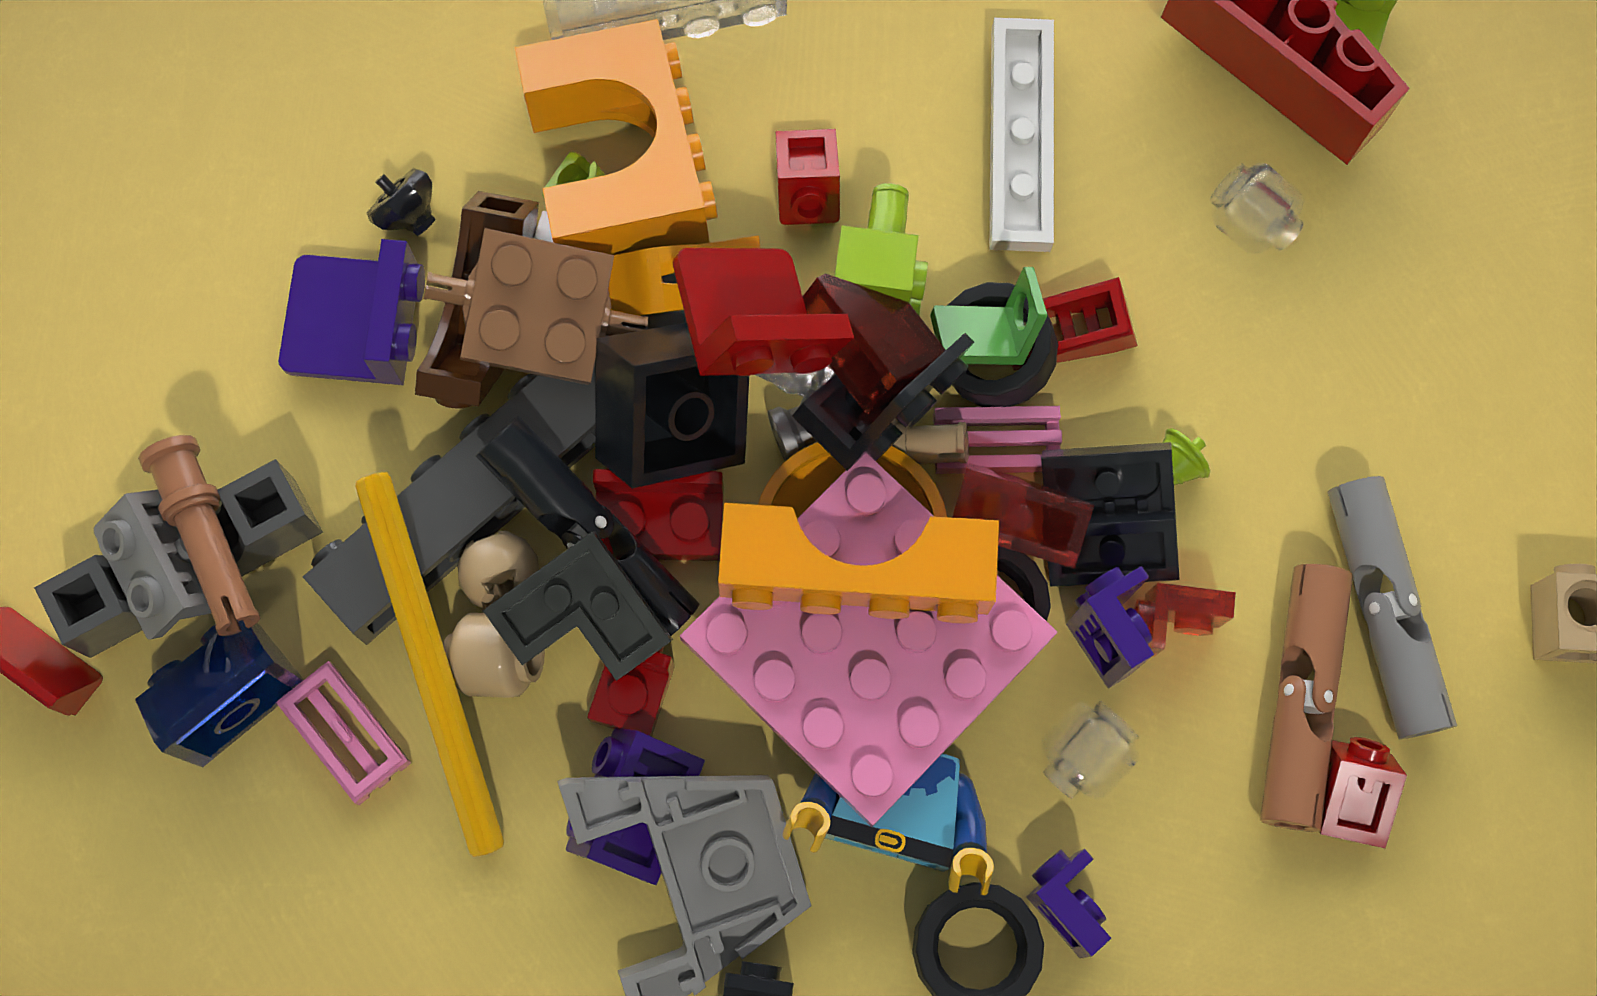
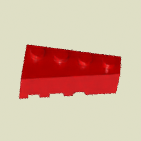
M1168 0L1160 17L1346 165L1383 128L1410 89L1360 29H1348L1336 14L1335 9L1338 3L1335 0Z

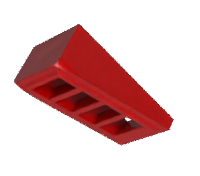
M1119 277L1043 298L1049 318H1059L1064 339L1058 341L1056 363L1115 353L1138 346ZM1108 308L1113 327L1101 330L1096 310ZM1083 312L1088 333L1077 336L1071 314ZM1032 349L1030 350L1023 365H1025L1032 353ZM1023 365L1011 366L1013 370L1016 371L1019 370Z

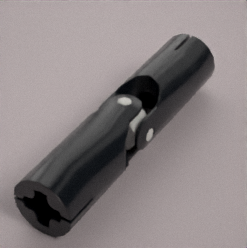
M519 416L514 418L478 452L476 457L540 523L562 540L566 549H569L593 531L598 534L600 539L608 537L613 557L670 636L678 631L698 609L699 602L609 509L601 505L594 498L587 486Z

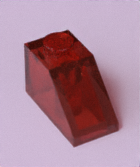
M826 273L817 277L802 296L807 314H848L854 339L832 357V363L829 366L866 414L892 401L946 350L909 302Z
M968 462L952 518L999 521L998 546L1075 569L1094 504L1033 481Z

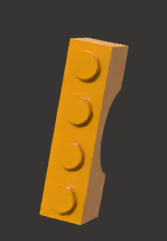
M724 503L718 577L720 597L732 598V606L748 610H768L773 608V601L800 602V610L812 614H838L841 612V605L869 607L868 614L870 616L884 619H904L909 617L910 610L937 611V620L942 622L974 623L978 621V614L988 615L996 602L999 521L930 516L919 538L901 555L879 564L852 565L832 559L818 550L802 531L793 507Z

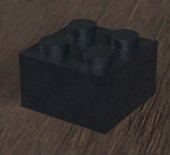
M687 323L597 338L595 458L632 489L745 464L749 376H700Z

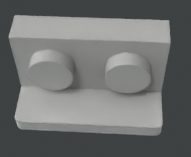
M158 489L124 494L94 526V534L98 540L99 548L103 556L108 560L127 598L131 612L136 616L146 638L149 640L163 637L181 619L211 613L177 526L168 525V522L164 521L161 517L158 506L162 498Z

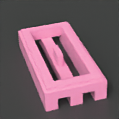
M1060 406L935 408L933 413L934 425L958 424L959 422H966L967 426L1045 425V430L967 431L969 447L1046 446V450L1060 449L1062 443V431L1059 430ZM1042 454L969 455L967 463H935L936 474L1042 472Z
M327 661L276 702L348 796L357 805L370 797L369 794L377 787L381 788L391 780L390 777L398 770L402 771L411 764L407 756L330 661ZM326 681L388 757L381 765L376 762L320 691L319 687ZM306 697L368 774L360 782L356 780L298 706Z

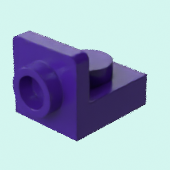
M1085 848L1074 853L1070 858L1061 849L1032 874V877L1039 886L1026 897L1079 958L1092 957L1111 939L1108 933L1101 927V924L1106 921V917L1099 906L1084 891L1078 889L1075 893H1072L1066 887V884L1094 858Z

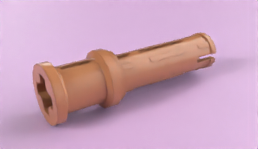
M191 435L168 437L157 441L143 450L138 457L144 472L152 473L162 498L158 506L162 519L167 521L168 525L177 526L215 620L218 635L227 636L242 632L238 621L243 620L245 626L250 628L258 623L261 618L258 610L254 608L215 513L220 506V495L216 486L207 484L196 458L201 451L196 438Z

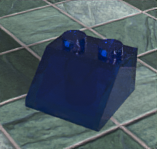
M243 620L238 621L242 632L227 636L218 635L215 624L202 636V646L183 661L174 660L169 662L150 677L147 682L150 688L138 696L135 701L153 742L162 753L203 768L278 707L276 702L304 680L259 624L256 623L254 626L247 628Z

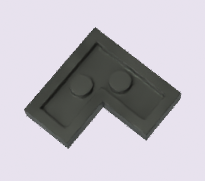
M595 531L589 533L483 610L521 665H524L575 627H578L616 681L673 640Z

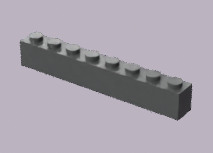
M675 273L662 276L663 283H677ZM684 310L644 315L648 316V325L644 330L687 323ZM596 358L589 385L534 374L524 376L512 387L508 393L509 400L491 416L485 413L476 417L463 429L459 437L461 441L443 457L440 455L430 457L414 471L411 476L412 483L397 495V499L426 592L430 591L458 566V562L468 543L472 540L476 542L494 535L525 508L476 457L478 452L514 418L519 416L569 468L595 447ZM363 516L361 520L363 525L344 542L341 539L335 540L315 555L311 562L313 568L303 578L352 634L368 645L396 620V616L366 519Z

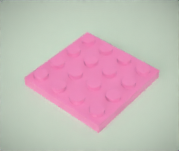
M865 453L797 520L805 536L825 555L847 564L874 565L894 559L908 550L919 538L930 516L933 515ZM998 575L996 602L988 615L978 614V621L974 623L942 622L937 620V611L910 610L909 617L904 619H884L870 616L868 614L869 607L841 605V612L838 614H812L801 611L800 602L773 601V608L768 610H748L732 606V598L719 596L680 635V640L861 818L873 827L1058 633Z

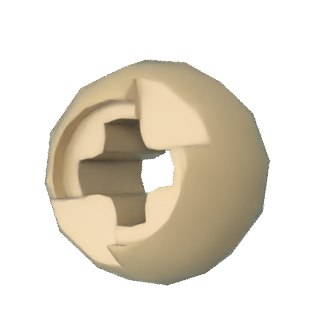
M498 531V534L476 542L472 540L466 545L458 562L459 586L472 604L486 609L539 570L538 556L526 539L508 531Z

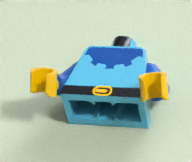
M942 754L873 827L861 818L816 773L801 802L792 809L782 835L784 839L788 840L792 830L795 828L809 830L814 836V842L810 848V851L813 853L821 848L824 839H829L943 872L948 870L952 863L948 886L949 890L958 893L961 876L972 875L981 882V895L988 894L994 869L993 860L987 854L986 821L973 781L965 774L959 772L960 759L947 754Z

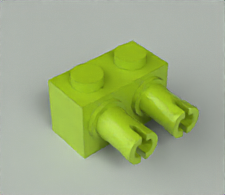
M884 183L874 187L867 229L841 226L831 314H848L854 339L845 347L865 349L871 342L876 340L887 352L901 354L905 330L917 332L928 262L916 260L919 235L905 233L909 192L900 185Z

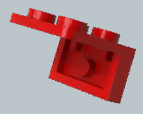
M683 248L673 258V269L700 376L813 373L828 367L832 363V357L854 339L848 314H807L793 259L783 249Z

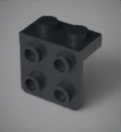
M964 333L914 379L874 340L809 396L794 412L792 417L847 471L865 453L874 461H877L902 436L903 433L896 425L900 422L905 428L908 426L912 428L937 402L929 392L934 388L942 395L968 369L969 366L961 357L974 344V341Z

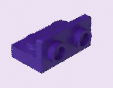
M1142 566L1124 576L1119 567H1116L1085 587L1087 592L1074 601L1079 609L1066 623L1108 689L1130 676L1154 655L1148 645L1152 642V636L1146 623L1133 608L1125 610L1122 606L1149 578Z
M615 728L611 736L606 737L598 746L592 761V772L595 774L594 777L699 776L705 760L640 731ZM568 819L566 833L570 838L566 845L567 852L592 860L644 882L657 885L661 870L646 823H638L577 844L570 820Z

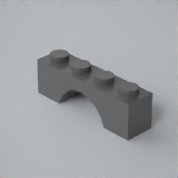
M276 459L217 490L220 495V506L215 513L241 576L323 533L296 480ZM94 555L34 587L61 644L89 658L142 631L136 616L128 606L127 598L108 560L103 555Z

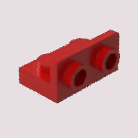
M609 469L593 470V485L596 490L595 499L609 509L657 560L720 561L724 500L722 472L710 471L632 489ZM608 537L601 539L613 555Z

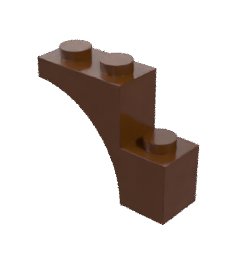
M478 191L462 208L452 277L468 280L470 273L479 260L485 228L534 238L539 202ZM445 303L433 342L416 372L415 395L435 398L438 404L448 408L479 407L505 369L460 360L466 328L462 313L463 306Z

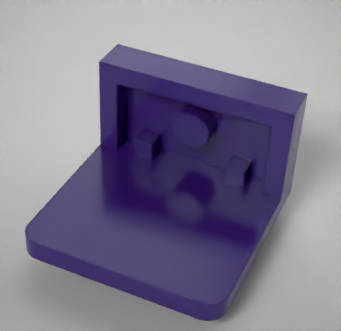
M381 239L378 261L316 255H302L296 259L293 267L278 360L280 367L286 374L301 377L404 385L407 362L413 361L416 350L417 334L415 324H413L415 303L421 302L425 288L424 266L417 263L407 241Z

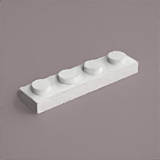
M994 17L991 32L989 250L1050 252L1054 243V20Z

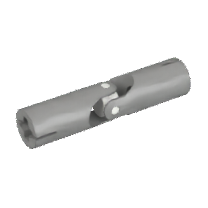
M1374 476L1357 479L1330 489L1328 496L1349 569L1353 575V583L1361 610L1369 628L1370 642L1398 739L1413 738L1456 727L1457 723L1430 631L1422 615L1420 598L1384 477ZM1383 574L1393 584L1394 591L1380 593Z

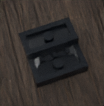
M1171 442L1042 451L1041 462L1046 509L1045 534L1050 587L1089 585L1116 567H1119L1124 576L1142 566L1149 576L1145 582L1180 580Z

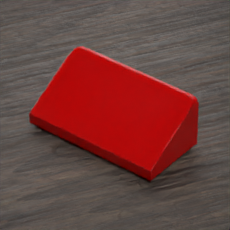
M6 606L0 607V673L47 708L67 716H76L102 683V675L14 609Z

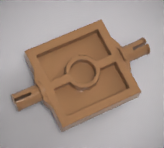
M487 228L484 229L478 263L470 273L468 280L428 272L426 282L428 286L425 287L423 298L425 300L430 299L463 306L462 313L466 328L460 360L585 385L591 383L596 358L597 338L605 337L606 335L612 336L641 331V329L644 330L648 325V316L643 317L611 310L608 287L614 255Z

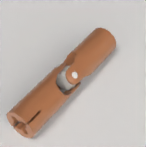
M1301 564L1295 566L1293 570L1281 660L1278 700L1273 720L1260 817L1262 823L1279 828L1320 832L1322 827L1334 731V711L1341 675L1353 580L1351 572L1339 567L1323 564ZM1314 669V681L1306 680Z

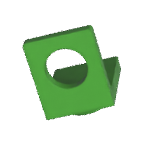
M1023 267L1005 307L935 305L930 318L939 355L966 333L974 341V344L961 357L966 364L1023 365L1047 318V312L1034 267ZM1027 297L1029 311L1028 320L1025 326L1023 321V306L1025 298Z

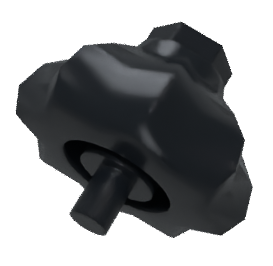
M413 168L394 183L385 174L375 181L384 193L378 197L376 203L367 211L368 219L372 224L382 230L407 229L419 236L435 222L436 219L432 215L430 208L432 181L426 172Z

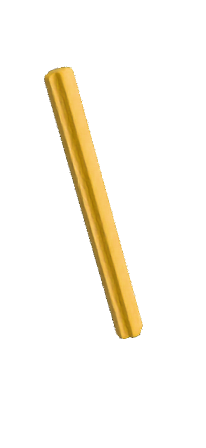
M387 472L374 473L356 481L357 494L469 853L473 857L487 855L502 848L504 839L391 476Z

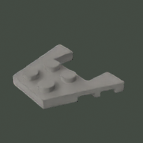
M768 775L564 778L557 781L577 844L642 822L646 823L682 936L683 945L679 949L618 970L625 996H688L692 992L695 996L706 988V981L737 957L745 958L811 907L791 837L786 840L782 836L786 821L774 782Z

